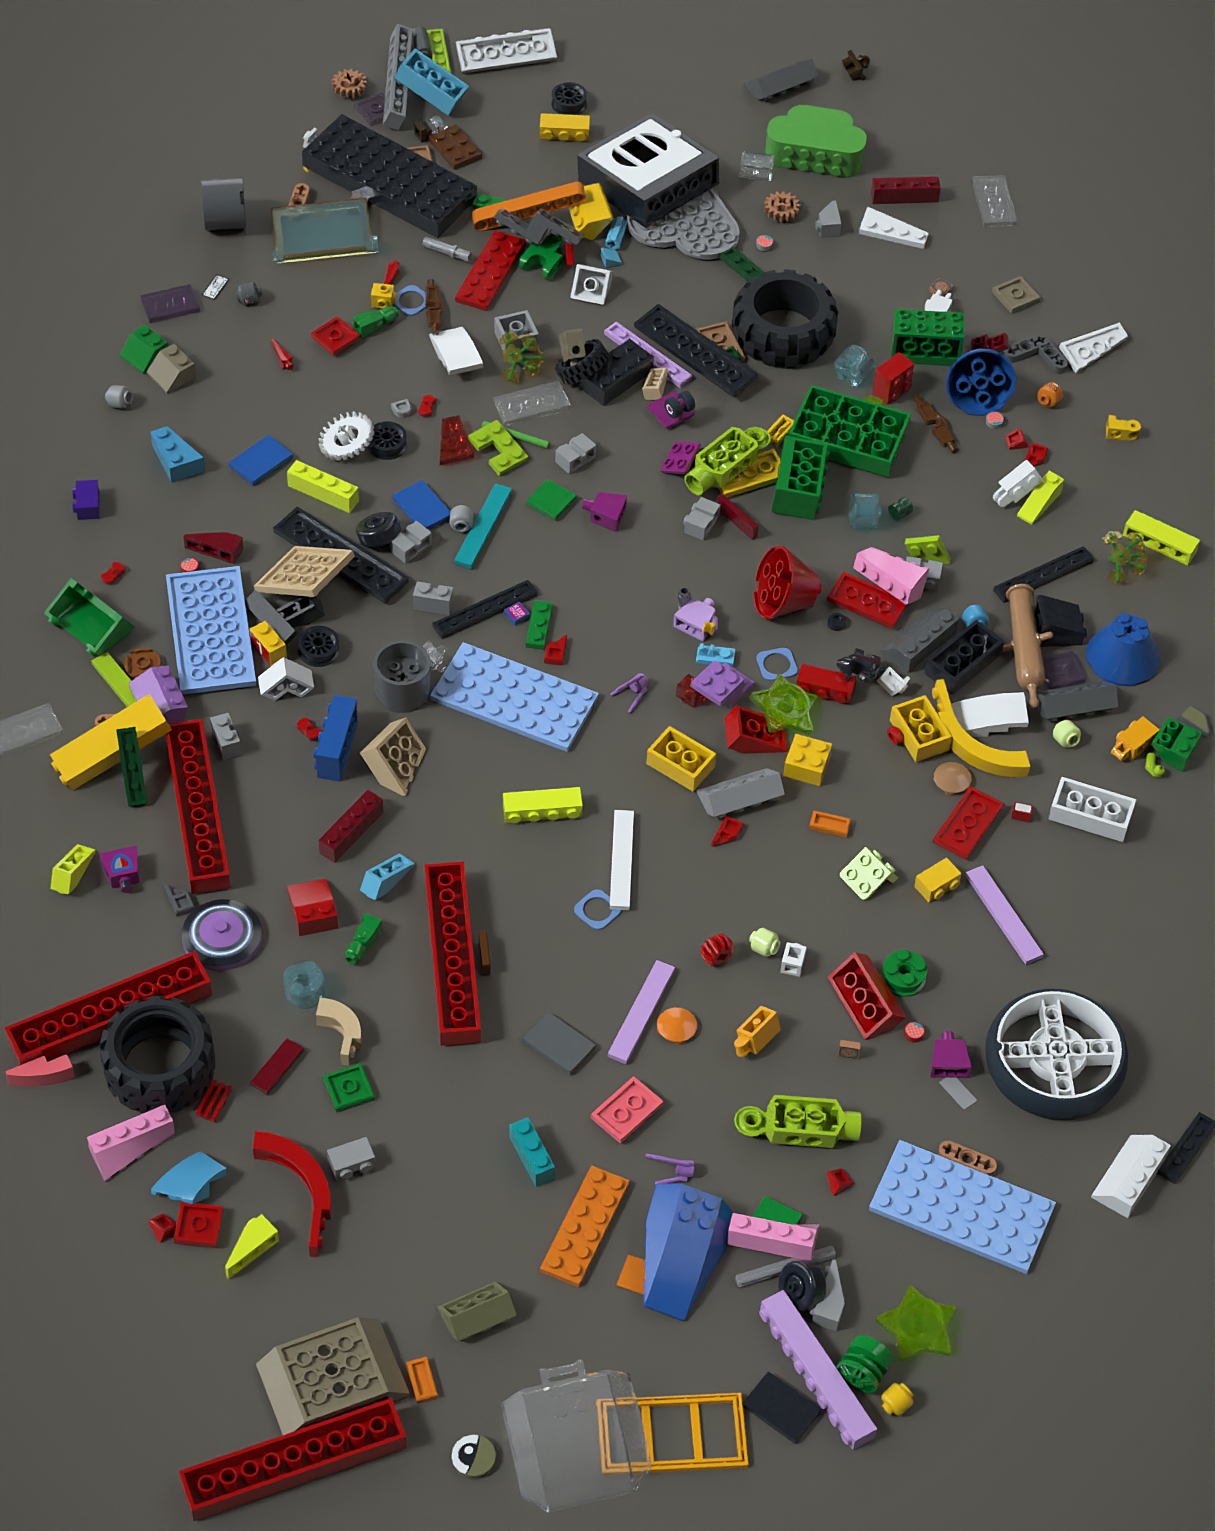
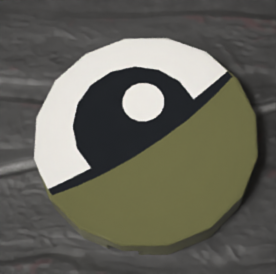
M480 1435L463 1437L457 1441L452 1450L453 1466L458 1474L465 1478H481V1476L490 1473L495 1465L496 1452L494 1446L488 1439Z

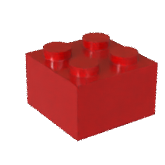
M900 352L875 369L872 394L887 405L897 400L901 394L909 391L912 387L914 363Z

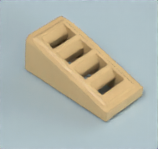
M653 368L650 370L642 388L646 400L662 398L668 368Z

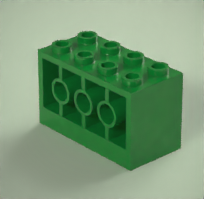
M894 309L890 337V358L900 352L914 364L952 366L962 355L964 343L963 312Z
M785 436L771 512L814 520L815 513L819 514L821 503L818 502H822L824 492L821 488L824 489L826 480L823 475H826L828 467L825 462H828L830 451H827V443Z

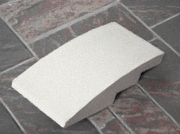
M463 327L441 331L436 336L429 334L439 361H442L449 375L483 368L481 357Z
M1024 692L987 695L951 704L958 723L971 737H988L989 732H1008L1009 727H1028L1029 722Z

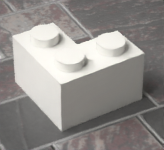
M284 657L258 677L261 695L273 701H276L287 691L302 698L314 688L312 671Z

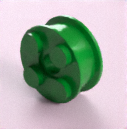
M901 949L891 953L885 959L882 979L892 994L909 997L923 989L926 982L927 965L919 954Z

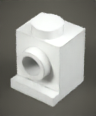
M787 942L780 973L800 977L806 954V946Z

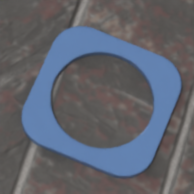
M409 285L397 293V301L393 305L406 315H416L427 307L425 305V292L415 285ZM416 292L422 295L424 302L418 308L409 309L399 303V298L404 293Z
M778 648L762 651L757 654L756 660L764 679L773 681L793 677L797 674L798 669L789 649ZM772 654L783 655L789 660L790 668L783 674H772L763 665L765 658Z
M596 889L587 894L574 906V913L591 928L600 930L621 913V910H612L610 916L602 921H593L587 918L583 912V907L590 899L601 898L610 904V897L602 890Z

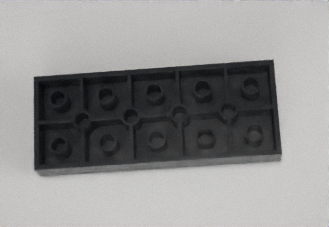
M343 114L302 151V166L351 192L353 191L367 198L369 202L436 238H439L473 204L477 196V185Z

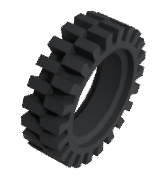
M599 339L587 340L584 343L585 357L577 364L570 366V362H564L563 358L558 360L554 369L564 384H574L575 381L578 383L581 379H586V376H591L592 372H597L599 370L598 367L604 365L603 363L607 361L609 353Z

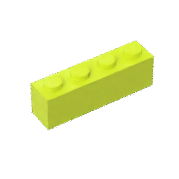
M298 460L287 471L289 487L350 513L359 502L357 486Z
M1136 510L1126 522L1123 536L1133 541L1141 537L1138 543L1187 566L1196 554L1200 543L1199 539Z
M580 787L503 793L505 823L582 817L583 805Z

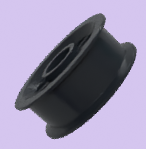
M564 82L553 88L551 105L555 112L561 115H579L585 111L587 107V91L582 85L574 82Z
M383 421L373 425L374 435L368 445V449L373 456L382 460H392L400 457L406 451L407 434L400 424Z
M317 625L305 629L299 635L298 653L301 660L307 665L323 667L333 663L338 658L340 652L339 638L333 629Z

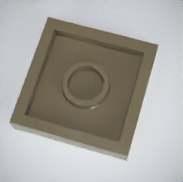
M1022 276L995 286L992 290V293L1011 314L1040 301V296Z

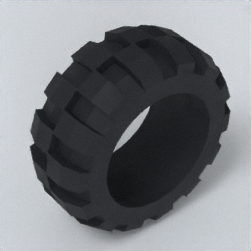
M784 269V272L777 273L775 270L763 272L760 278L754 276L738 292L733 306V334L740 347H744L747 355L754 360L757 358L762 359L765 365L775 367L776 364L784 365L785 368L797 367L798 363L802 362L807 365L815 361L819 355H823L833 343V338L836 336L838 308L830 290L824 283L818 284L816 277L807 273L804 275L797 274L796 270ZM774 310H788L803 315L809 322L795 327H781L765 321L760 316Z

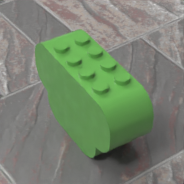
M797 105L789 110L787 116H777L769 122L765 158L768 163L776 167L812 171L840 177H853L862 171L867 137L862 129L853 126L852 117L844 111L809 105Z

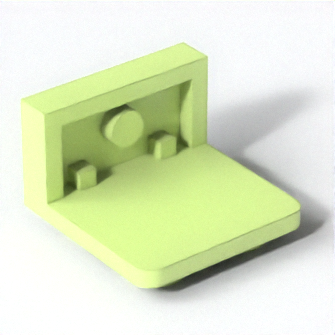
M867 847L840 873V877L863 900H867L886 879L892 883L898 879L894 874L896 870L888 862L884 864L881 861L882 855L876 850L872 852Z

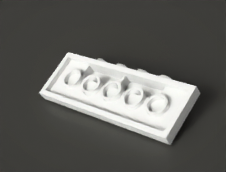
M550 28L534 31L524 30L520 33L509 32L506 35H492L485 38L476 37L475 39L456 41L462 74L557 59Z

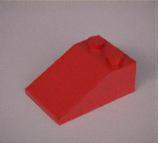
M737 705L724 718L728 749L742 753H783L788 751L784 720Z
M326 878L287 886L299 937L338 929L337 912Z

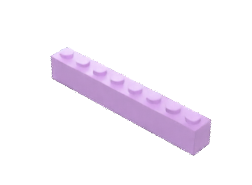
M782 1290L761 1301L759 1313L762 1320L768 1322L772 1335L775 1339L780 1340L784 1353L792 1358L796 1371L804 1376L808 1389L811 1392L814 1391L818 1404L822 1409H826L830 1422L840 1430L843 1442L846 1445L849 1444L852 1450H855L875 1439L877 1428L785 1291Z

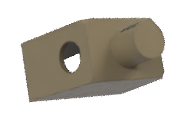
M582 328L565 330L558 335L563 361L570 362V366L580 362L585 357Z

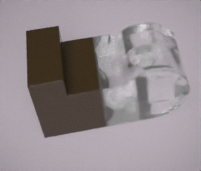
M434 116L424 122L420 120L414 122V134L421 143L428 141L429 135L447 128V125L439 116Z

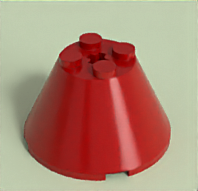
M780 545L778 547H771L763 556L755 576V581H758L757 592L753 591L755 608L761 617L767 619L805 608H813L818 594L822 592L823 586L819 583L817 573L786 547Z

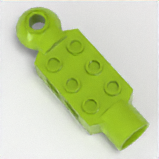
M736 427L728 429L696 455L695 468L686 474L684 478L689 490L696 495H702L711 487L723 488L757 460L758 453L770 443L769 433L758 427L748 428L744 432Z
M774 1095L768 1104L766 1112L757 1107L747 1106L739 1109L734 1119L736 1128L743 1135L756 1137L763 1134L773 1144L833 1148L838 1140L859 1141L861 1133V1112L843 1111L836 1099Z

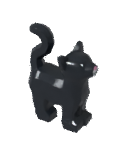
M858 648L855 649L854 654L838 659L836 663L840 672L845 675V680H848L851 674L854 673L864 683H869L871 680L879 678L886 669L885 667H880L881 658L879 656L872 655L870 659L864 656V650Z

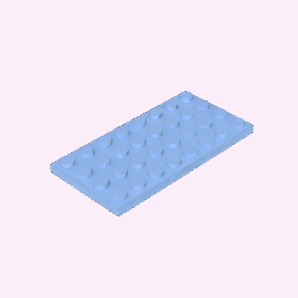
M240 566L166 574L179 684L182 695L256 686Z
M464 642L430 695L431 701L568 752L599 698V693Z
M899 1140L871 1201L869 1211L1027 1274L1056 1202Z

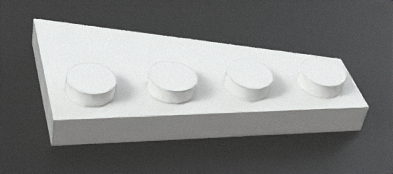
M867 207L859 229V234L921 249H924L928 238V232L870 207Z
M1117 323L1060 343L1059 348L1076 374L1124 342L1128 335L1121 324Z

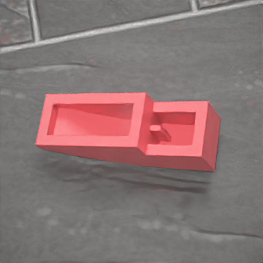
M67 1054L47 1062L45 1056L5 1071L9 1085L21 1087L45 1086L75 1078L73 1066Z

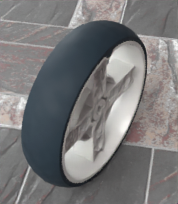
M1040 989L1015 998L997 1014L986 1038L987 1066L998 1089L1008 1100L1022 1110L1043 1118L1056 1120L1075 1119L1099 1110L1119 1091L1128 1069L1126 1039L1115 1018L1093 999L1070 990ZM1039 1013L1041 1028L1033 1034L1029 1041L1002 1042L1004 1033L1012 1024L1024 1017ZM1062 1014L1086 1023L1102 1039L1083 1040L1076 1031L1064 1026ZM1112 1065L1108 1078L1101 1085L1091 1091L1075 1095L1072 1079L1077 1077L1085 1066ZM1010 1068H1031L1036 1075L1050 1081L1052 1094L1044 1093L1027 1085Z

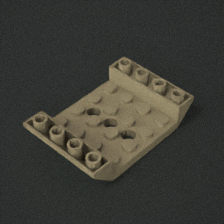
M357 1317L278 1345L256 1363L282 1435L305 1428L306 1425L383 1397H387V1399L392 1398L393 1401L410 1396L379 1319ZM323 1348L331 1351L327 1356H321L318 1352ZM329 1367H335L338 1369V1372L334 1375H329L326 1373V1370ZM336 1386H343L345 1391L342 1394H336L333 1389Z

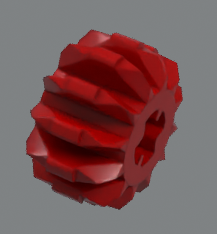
M724 933L720 935L715 934L714 937H709L707 941H704V945L700 947L701 957L711 967L715 965L720 966L721 963L731 959V955L735 953L734 943Z

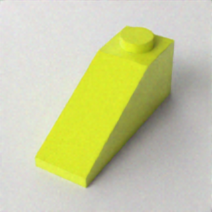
M1051 471L1042 478L1044 481L1034 488L1017 514V517L1031 525L1062 492L1064 479Z
M77 844L53 867L50 889L61 894H70L82 878L95 854V849Z
M262 1214L257 1218H252L245 1226L225 1266L228 1279L232 1278L279 1241L278 1230Z

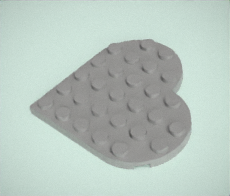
M713 188L646 227H643L627 216L628 230L638 242L661 248L676 245L683 254L698 259L713 260L719 258L721 252L728 250L732 246L735 248L739 241L738 224Z

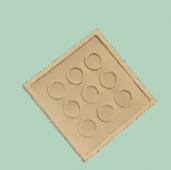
M294 546L254 585L256 591L266 594L315 597L355 557L353 550Z

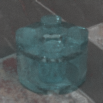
M857 345L847 346L834 361L835 375L840 380L846 379L852 386L858 387L874 369V361L866 356L868 353L863 348Z
M856 492L851 494L849 500L851 512H848L850 527L877 529V518L881 517L882 508L878 506L879 493Z
M313 961L299 962L285 969L283 985L287 1002L292 1006H298L299 1009H310L317 1006L320 998L325 993L324 976L321 969Z

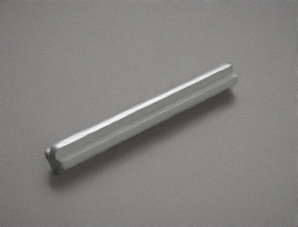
M828 1246L815 1250L812 1261L819 1263L835 1258L836 1252L834 1247ZM789 1258L735 1276L736 1284L738 1287H743L778 1276L787 1263L801 1259Z

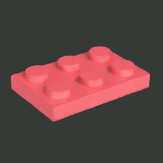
M633 1076L591 1114V1119L621 1144L663 1106L664 1101Z

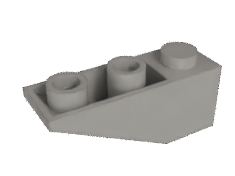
M833 1259L831 1266H826L824 1271L827 1287L825 1299L818 1303L815 1308L811 1309L810 1314L813 1315L812 1324L837 1331L845 1302L837 1262Z

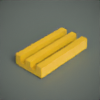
M782 415L767 430L771 438L770 444L775 443L774 446L778 447L784 441L785 436H788L794 420ZM784 421H786V422L783 424V426H781V427L778 429V431H777L773 436H771V435L773 434V432H774Z

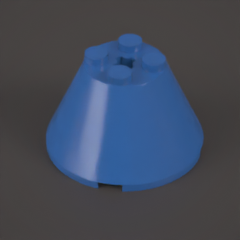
M977 349L963 354L952 364L946 377V390L950 401L955 407L971 415H987L990 412L1001 409L1010 396L1013 395L1016 387V374L1011 362L1003 354L990 349Z
M1121 613L1116 619L1091 637L1086 648V659L1099 678L1118 686H1136L1139 682H1147L1156 674L1160 665V652L1145 619Z

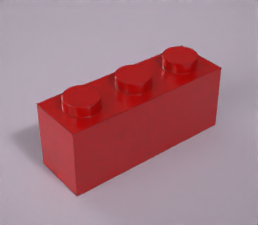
M801 664L796 680L795 692L850 705L857 676L851 675L848 680H845V675L840 672Z

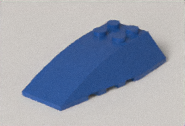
M656 1184L645 1221L646 1259L644 1260L643 1307L680 1321L685 1320L726 1248L728 1230L734 1212L722 1198L685 1184Z

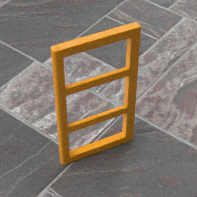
M741 1393L597 1400L602 1475L748 1468L742 1406L743 1396ZM733 1403L738 1457L703 1459L698 1405ZM690 1405L694 1459L654 1461L650 1407ZM641 1408L645 1462L610 1464L607 1409Z

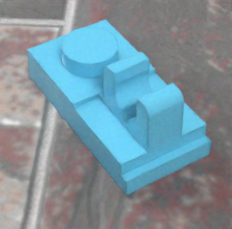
M701 643L697 650L696 663L710 665L716 660L722 665L727 663L733 667L735 649L714 647L712 644L711 646H704V643Z

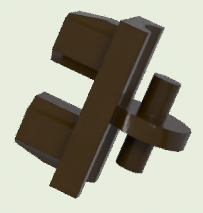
M850 50L847 52L848 57L841 60L845 70L849 69L848 74L851 80L860 77L863 81L866 79L863 68L867 69L869 67L870 59L867 55H859L857 59L853 51Z

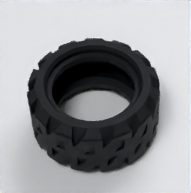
M163 996L147 997V1001L136 1000L126 1005L124 1012H116L107 1023L108 1030H103L100 1041V1056L107 1087L114 1097L118 1096L120 1103L131 1110L140 1108L141 1113H146L163 1105L166 1106L169 1113L182 1110L186 1103L190 1106L201 1098L203 1091L209 1088L216 1068L213 1037L210 1026L206 1023L203 1014L195 1007H190L185 1001L173 997L171 1000H167ZM153 1037H171L183 1042L190 1049L188 1057L180 1066L163 1074L141 1073L130 1067L126 1062L129 1053L135 1046Z

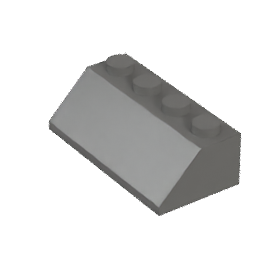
M768 768L696 790L707 814L715 818L725 817L726 813L731 811L733 813L741 812L747 806H760L761 802L766 800L769 802L779 799V796L785 795L780 773Z

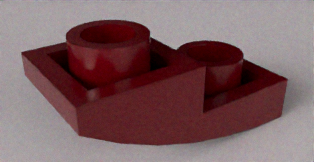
M1004 332L989 338L985 334L971 339V351L977 349H990L997 352L1009 349L1008 335Z

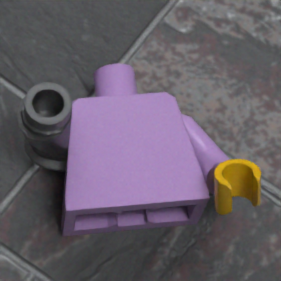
M681 587L677 593L679 611L674 614L673 627L704 641L708 633L713 635L718 630V618L715 616L716 610L713 608L715 603L710 598H706L703 602L697 599L691 600L690 589L688 587Z

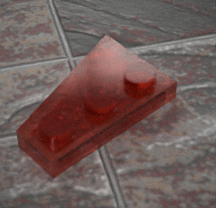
M460 416L443 418L440 465L474 458V452Z

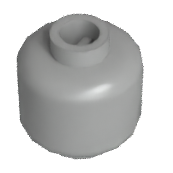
M113 385L106 392L105 399L110 407L125 409L132 403L133 394L126 386Z
M464 505L454 507L450 511L451 528L457 532H465L471 529L473 526V511Z

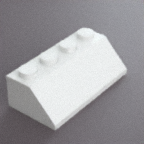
M1130 1135L1091 1195V1198L1128 1218L1155 1177L1158 1169L1167 1158L1171 1145L1154 1135Z

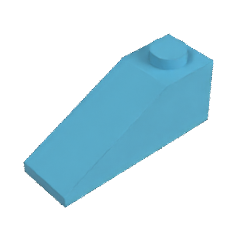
M400 853L366 871L360 891L371 899H379L386 895L411 870L415 863Z

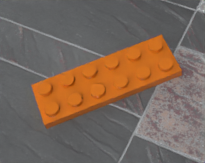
M591 1165L540 1267L541 1273L575 1287H580L626 1193L630 1180Z

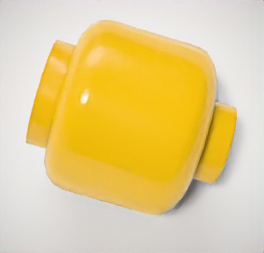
M893 1383L881 1396L884 1402L882 1408L890 1416L893 1413L901 1416L913 1405L912 1397L914 1394L903 1383L900 1385Z

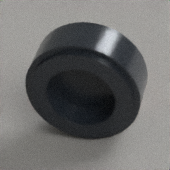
M833 613L829 615L827 625L833 631H841L846 626V618L840 613Z

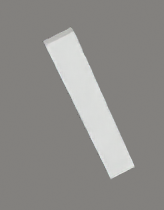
M614 810L610 910H629L634 811Z

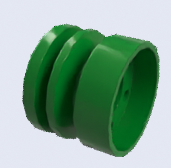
M857 1335L848 1346L847 1353L842 1356L836 1369L850 1387L863 1393L872 1394L882 1382L883 1375L888 1372L894 1358L888 1348L879 1341L865 1335Z

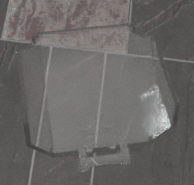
M582 1359L576 1360V1363L550 1369L544 1367L539 1369L542 1385L521 1389L501 1403L503 1422L521 1498L528 1502L529 1500L534 1502L547 1513L634 1493L645 1473H648L651 1468L645 1431L629 1373L607 1369L586 1374ZM578 1371L579 1376L549 1383L548 1378Z

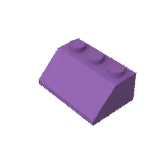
M169 665L151 667L129 682V687L136 702L150 694L168 724L184 721L188 706Z

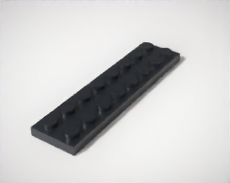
M657 304L634 323V328L733 398L758 378L757 372L660 304Z
M298 506L273 527L275 534L294 546L353 550L355 557L338 574L384 604L409 582L406 575Z

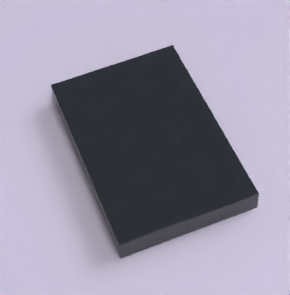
M769 1371L742 1403L745 1409L794 1444H796L821 1413V1408Z

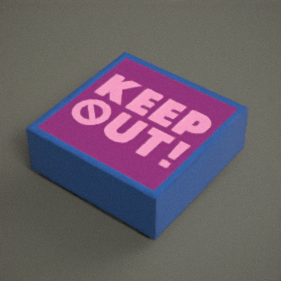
M520 602L504 609V614L514 625L530 618V613Z

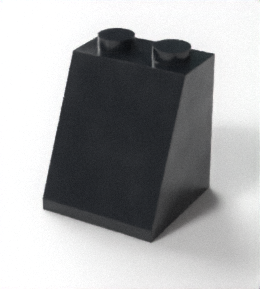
M1038 595L1034 610L1038 633H1053V637L1042 641L1040 647L1082 645L1084 638L1087 637V628L1083 626L1084 614L1080 612L1079 605Z

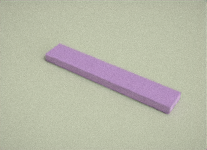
M618 322L613 323L604 330V335L618 345H621L630 338L654 356V368H668L666 379L677 387L681 388L692 380V375Z
M982 865L966 872V878L1025 965L1043 958L1044 954L984 866Z
M656 960L608 1052V1058L627 1064L675 971V967Z

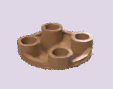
M956 762L941 764L936 768L933 775L936 785L948 796H954L955 793L965 791L970 787L972 781L969 770Z

